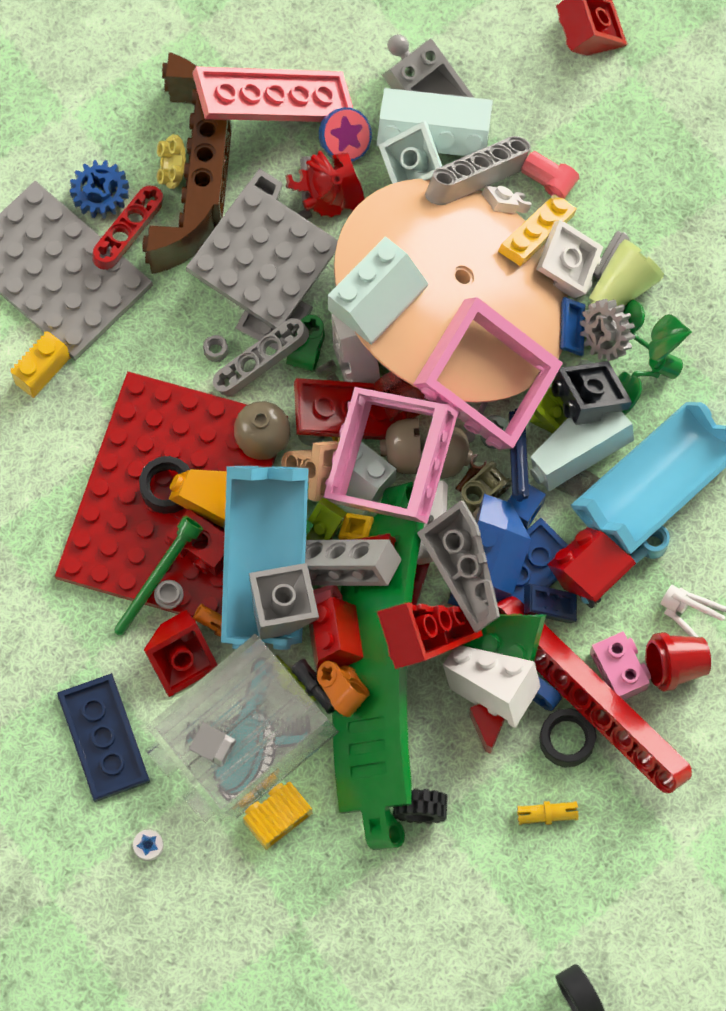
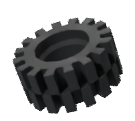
M413 788L411 791V805L393 807V817L399 819V821H407L409 823L432 824V822H444L447 818L448 795L437 790L429 791V789L419 790V788Z

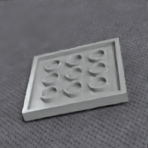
M248 182L187 265L186 271L269 327L276 329L289 319L335 255L338 240Z

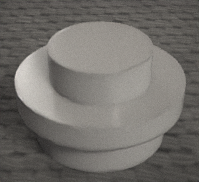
M165 580L156 587L154 597L160 607L173 609L180 605L184 593L179 583L173 580Z

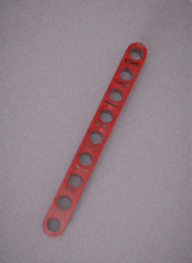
M509 596L497 603L499 614L527 615L524 614V604L514 596ZM544 624L534 661L536 670L660 791L667 794L672 793L689 781L692 777V769L689 763Z

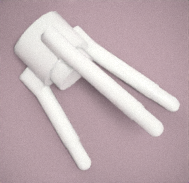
M674 585L669 587L661 601V605L667 608L664 614L671 617L691 637L699 636L676 614L677 612L683 614L688 605L718 620H725L724 615L708 607L726 612V606L689 593L682 588L679 589Z

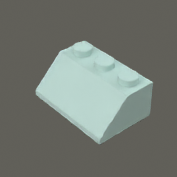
M385 236L328 294V310L372 345L428 287L429 283L410 256Z

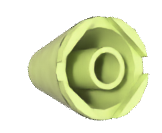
M624 239L617 247L592 291L589 300L591 304L603 299L608 301L616 300V306L622 304L626 306L632 299H636L659 283L664 273L650 257L646 258L640 253L642 250Z

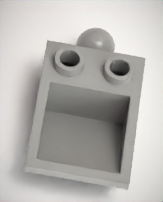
M397 34L389 39L387 44L389 52L401 58L398 63L382 74L391 89L474 98L432 38L422 43L411 53L408 50L409 42L405 36ZM412 73L411 77L406 76V74Z

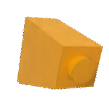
M187 470L177 474L170 484L172 492L169 500L186 509H190L195 514L225 529L227 472Z

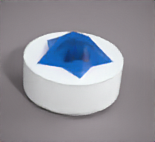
M143 830L135 836L133 849L140 859L153 861L163 852L164 844L161 836L156 831Z

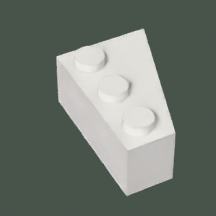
M331 314L333 348L344 381L381 384L378 360L363 345L350 327Z
M460 645L453 648L443 664L450 690L475 705L479 703L485 706L490 714L494 716L500 715L514 728H516L541 687L534 661Z

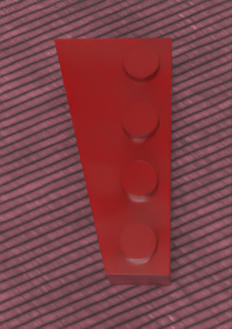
M403 603L377 611L388 645V654L394 663L395 669L426 661L483 636L481 630L474 632L462 609L457 606L447 608L444 605L428 606V604L413 605L412 603Z

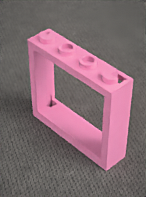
M473 297L464 299L413 385L425 394L424 398L446 404L457 411V418L465 423L464 427L474 434L483 436L488 446H494L498 450L514 448L563 363L481 299ZM472 320L540 371L505 431L437 381Z
M355 387L351 402L348 401V413L345 423L340 428V441L332 457V469L329 478L325 482L327 486L323 498L337 505L427 524L458 412L446 404ZM371 405L433 416L407 509L346 496Z

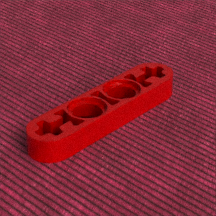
M148 185L140 189L93 248V263L96 267L102 270L113 268L162 207L163 193L158 187ZM154 197L155 200H150L145 208L144 206L146 199ZM133 213L139 214L143 220L132 222L128 219V216ZM117 232H122L128 238L124 241H117L113 238V235ZM109 246L112 247L110 250V257H100V254L105 255L109 251Z

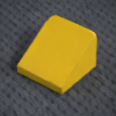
M347 513L338 536L339 540L369 537L374 517Z

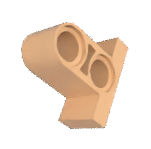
M339 442L313 443L312 450L287 451L282 456V467L309 468V500L316 502L324 497L327 486L325 482L330 476L332 457L338 448Z

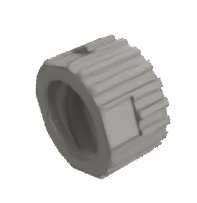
M220 335L207 337L203 343L204 355L209 361L221 362V360L227 357L228 345L226 340ZM212 345L222 347V350L216 354L209 349Z

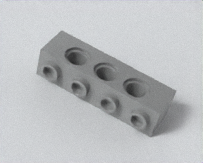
M306 540L305 563L308 566L312 585L388 586L402 560L390 540Z

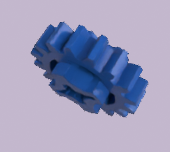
M93 160L92 167L84 163L83 172L75 171L76 179L70 180L72 189L69 191L71 198H74V206L80 207L83 215L90 211L92 218H95L97 213H101L102 217L106 218V212L108 211L114 215L117 214L116 206L125 207L123 199H129L127 190L130 188L129 182L125 180V172H119L116 163L110 168L108 160H104L102 165H98L97 160Z

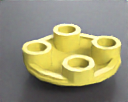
M172 134L166 141H159L157 145V155L161 157L160 168L157 172V182L166 185L168 188L175 189L183 178L186 153L183 140L179 135Z

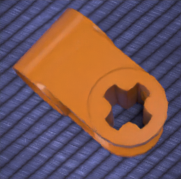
M326 661L320 665L317 672L318 683L329 697L334 709L343 716L351 717L369 696V690L361 682L352 667L346 665L339 667L335 662Z

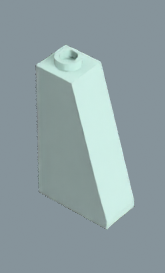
M622 411L604 413L599 422L575 425L572 418H568L531 456L533 468L530 471L534 480L538 484L542 483L548 491H551L634 441L633 424Z

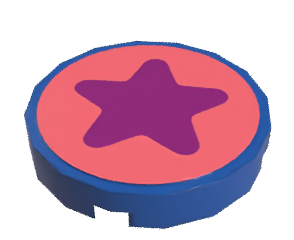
M351 107L336 108L321 121L319 142L331 159H333L332 155L348 152L351 161H355L361 158L369 149L372 140L371 126L368 119L359 110Z

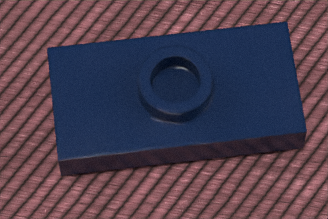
M535 584L525 585L524 614L546 615V619L565 623L577 622V595Z

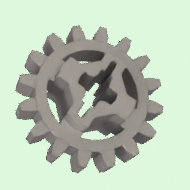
M603 299L596 301V303L589 304V310L582 313L586 320L580 321V325L585 327V331H582L580 335L586 336L587 340L584 346L590 345L592 347L590 354H598L599 360L607 359V361H611L625 356V350L632 348L629 340L635 339V335L630 333V329L634 328L635 325L628 322L631 314H624L625 306L623 304L616 306V300L608 301Z

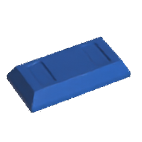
M563 297L561 301L560 349L582 357L584 356V336H581L580 333L585 331V327L580 325V321L585 320L582 313L585 311L586 305Z

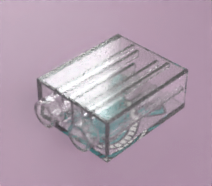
M256 633L145 726L157 740L146 749L154 763L167 777H170L180 769L192 783L193 787L182 795L192 810L205 823L217 814L219 818L229 824L240 817L250 805L260 800L339 732ZM203 722L237 740L223 767L189 750Z

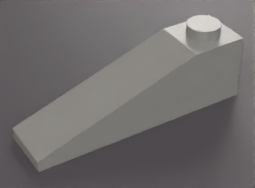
M461 500L417 532L474 632H479L499 618L500 614L478 524L464 500Z

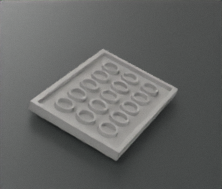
M35 180L0 213V295L43 333L48 331L67 346L70 357L76 361L153 286V283L123 256L111 269L102 270L96 267L93 263V248L101 237ZM109 246V251L105 255L100 254V257H110V250L112 247Z

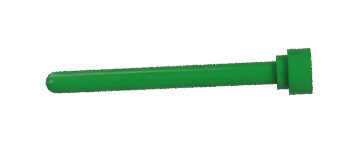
M184 516L177 525L178 531L176 532L178 536L115 626V634L119 636L125 634L186 543L198 538L203 530V527L198 522L187 516Z

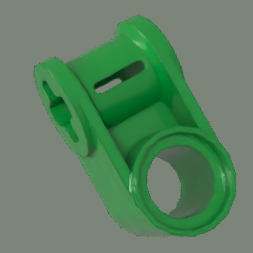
M310 314L303 317L301 322L308 328V331H311L313 327L317 331L309 334L307 341L287 356L286 364L314 372L325 339V331L322 319Z

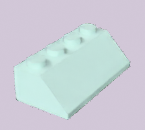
M384 88L377 146L425 121L427 122L437 153L461 156L470 155L488 146L493 100Z

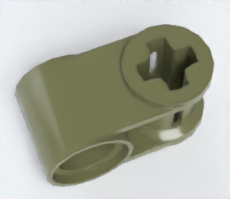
M491 461L471 480L465 483L462 487L460 501L464 500L469 511L474 513L480 507L484 494L499 498L510 488L511 478H506L496 468V463ZM476 494L480 500L470 501L466 496Z

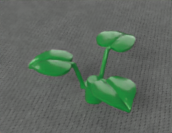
M633 299L624 307L623 313L631 314L628 322L634 324L635 327L630 329V333L635 335L634 340L649 350V366L652 368V371H635L632 375L628 372H622L618 376L632 401L629 410L622 411L624 415L635 406L641 396L642 381L638 377L652 376L658 379L661 374L670 379H675L680 375L683 361L670 353L692 333L676 316L667 314L659 319L651 332L652 341L650 343L646 342L636 333L645 321V312L643 306Z

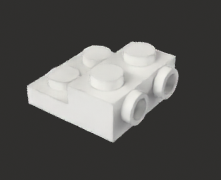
M557 220L553 223L536 270L553 279V285L572 298H577L587 294L590 290L595 268L601 262L600 255L603 246L562 220Z

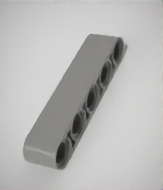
M512 136L437 168L432 174L425 197L433 204L445 205L520 172L531 148L529 142L522 137Z

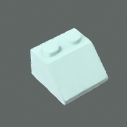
M361 442L346 496L377 502L383 496L385 489L396 481V468ZM340 505L347 512L366 515L369 512Z

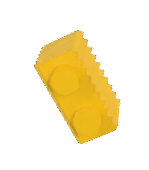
M48 331L44 332L43 336H40L41 339L37 340L36 344H33V348H29V352H25L26 356H22V360H18V364H14V368H10L15 384L32 398L45 387L70 359L67 346Z
M290 781L286 785L283 783L277 784L269 791L270 797L267 800H264L262 803L256 801L245 810L244 823L265 850L269 849L313 814L311 806Z

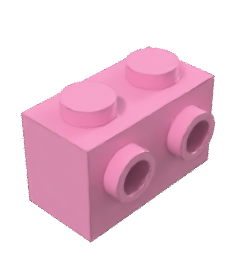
M624 631L593 644L590 655L604 682L623 700H626L646 691L651 675L647 666L644 663L640 664L635 655L638 654L637 647L632 638L627 639Z

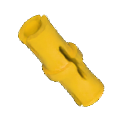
M544 801L542 805L517 806V815H520L518 817V824L545 822V825H551L552 821L578 820V811H571L577 810V801L550 804V801Z

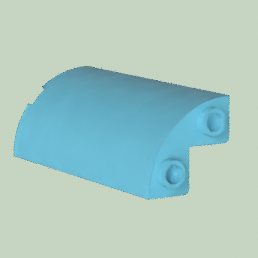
M686 402L575 500L571 507L587 527L604 532L626 553L631 554L726 468V425H716L711 417L710 409L702 402Z
M279 466L227 467L221 643L233 644V649L248 650L252 644L268 643L273 644V649L289 650L291 645L302 643L303 627L289 635L260 640L254 615L249 573L305 563L309 468Z

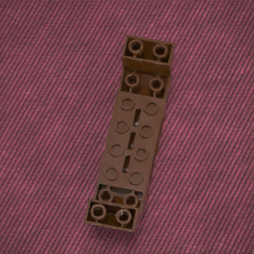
M172 52L168 54V63L163 62L162 79H165L164 91L169 92L170 102L192 103L194 105V113H190L189 128L192 132L191 138L187 139L189 162H185L184 166L186 187L182 188L181 202L184 204L183 212L179 214V227L149 225V234L143 237L145 264L150 265L151 274L172 269L193 257L223 218L232 135L231 120L205 119L192 74L197 65Z

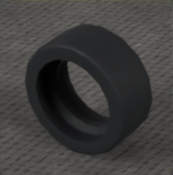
M171 456L158 457L150 461L143 468L139 478L141 496L146 505L162 514L176 513L184 509V507L171 500L158 499L150 490V482L157 473L172 470L180 474L190 470L188 465L182 460Z
M572 708L559 709L550 714L543 722L539 736L540 748L545 757L555 765L562 767L578 766L585 762L593 752L596 742L595 727L578 710ZM561 722H574L582 728L585 734V743L580 751L566 755L554 749L550 739L551 731Z
M574 964L555 975L558 987L572 1011H605L596 990L579 965Z

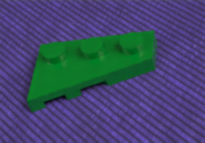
M500 614L499 618L481 630L483 636L463 644V646L535 661L546 615Z

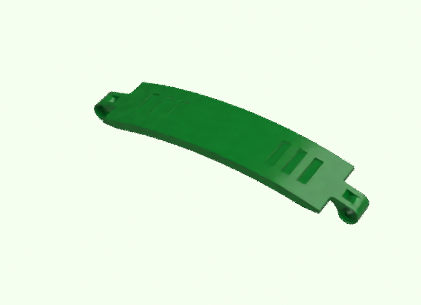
M414 482L386 488L381 503L407 509ZM379 513L374 516L369 537L387 533L391 534L396 539L394 547L402 560L388 586H341L340 593L342 594L343 601L356 605L363 659L349 666L355 670L361 682L367 687L369 696L351 717L343 716L337 710L332 713L334 770L339 813L345 814L361 811L365 840L368 847L372 850L399 848L403 845L405 841L404 828L393 817L390 808L411 805L412 791L407 723V666L395 669L394 663L388 654V645L377 611L403 603H412L414 578L421 543L417 532L424 528V523Z

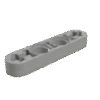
M296 318L285 321L279 328L274 329L221 368L213 377L214 388L224 396H232L302 346L309 337L308 328ZM294 328L297 329L298 333L296 337H293L291 332ZM281 337L287 342L286 345L280 340ZM272 343H278L277 352L273 355H266L267 347ZM254 359L256 361L254 369L250 372H244V364L248 360ZM236 370L242 375L241 378L237 377L238 375L235 373ZM229 378L230 385L226 387L224 380Z

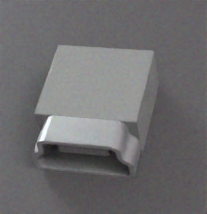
M203 722L189 750L223 767L237 740Z

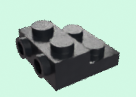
M609 361L562 367L559 369L551 385L553 395L560 397L563 402L565 417L572 418L575 425L599 422L604 413L629 410L632 403Z

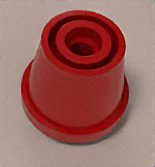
M661 632L653 634L646 645L645 661L651 675L650 680L663 692L675 690L680 684L707 676L710 673L711 653L703 637L674 636Z

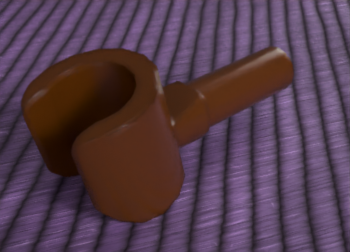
M478 454L472 456L466 475L455 488L460 493L465 483L471 480L487 464V461H485L482 466L474 465Z

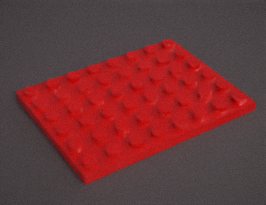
M127 371L56 570L55 579L133 601L171 546L168 534L188 510L184 508L176 513L162 514L147 506L141 496L139 478L143 468L150 461L164 456H171L182 460L188 465L190 470L227 472V467L229 466L272 467L277 454L271 459L257 460L244 454L235 441L234 423L238 413L248 404ZM172 470L157 473L150 482L152 494L158 499L169 500L172 492L170 484L178 473ZM203 518L204 520H206L207 522H209L211 525H213L214 527H216L217 529H219L220 531H222L223 533H225V529H224V528H222V527H220V526H218V525L212 523L211 521H209V520ZM200 540L193 547L199 550L204 549L208 543ZM177 556L160 583L165 580H173L181 585L184 597L180 605L173 609L160 607L154 597L155 590L144 605L175 614L187 610L193 618L197 608L202 603L204 606L222 615L223 568L217 576L210 572L204 574L193 565V560L187 556L184 558Z

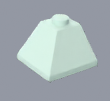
M425 121L379 144L392 184L413 179L431 180L434 170L442 167L427 122Z

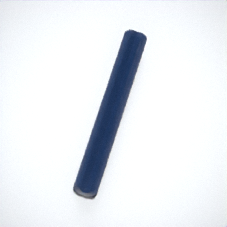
M515 408L514 411L509 412V423L518 408ZM526 427L514 448L510 449L512 497L517 499L518 502H522L523 499H528Z

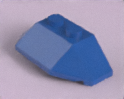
M484 494L475 521L479 527L496 602L513 595L531 538L512 503ZM451 592L447 604L460 607Z

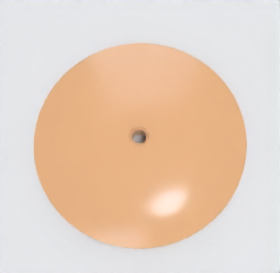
M413 179L390 184L377 190L364 199L348 217L339 235L334 256L336 286L385 236L410 256L429 283L428 287L372 345L356 333L369 352L396 376L414 386L415 380L464 299L473 297L481 299L559 359L562 349H560L561 301L563 297L568 298V295L553 285V279L536 270L545 244L521 267L498 252L501 243L525 222L518 213L511 214L493 211L480 190L451 203L436 205L425 197L430 180ZM472 320L437 381L464 402H493L516 396L530 389L540 371Z

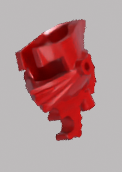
M320 150L317 155L313 154L310 161H306V170H299L300 180L298 182L293 180L291 174L285 176L287 181L286 188L292 189V191L297 190V192H307L309 198L302 201L305 210L308 211L313 208V211L317 212L320 216L332 218L335 215H340L345 208L354 211L365 197L349 153L332 155L334 167H332Z

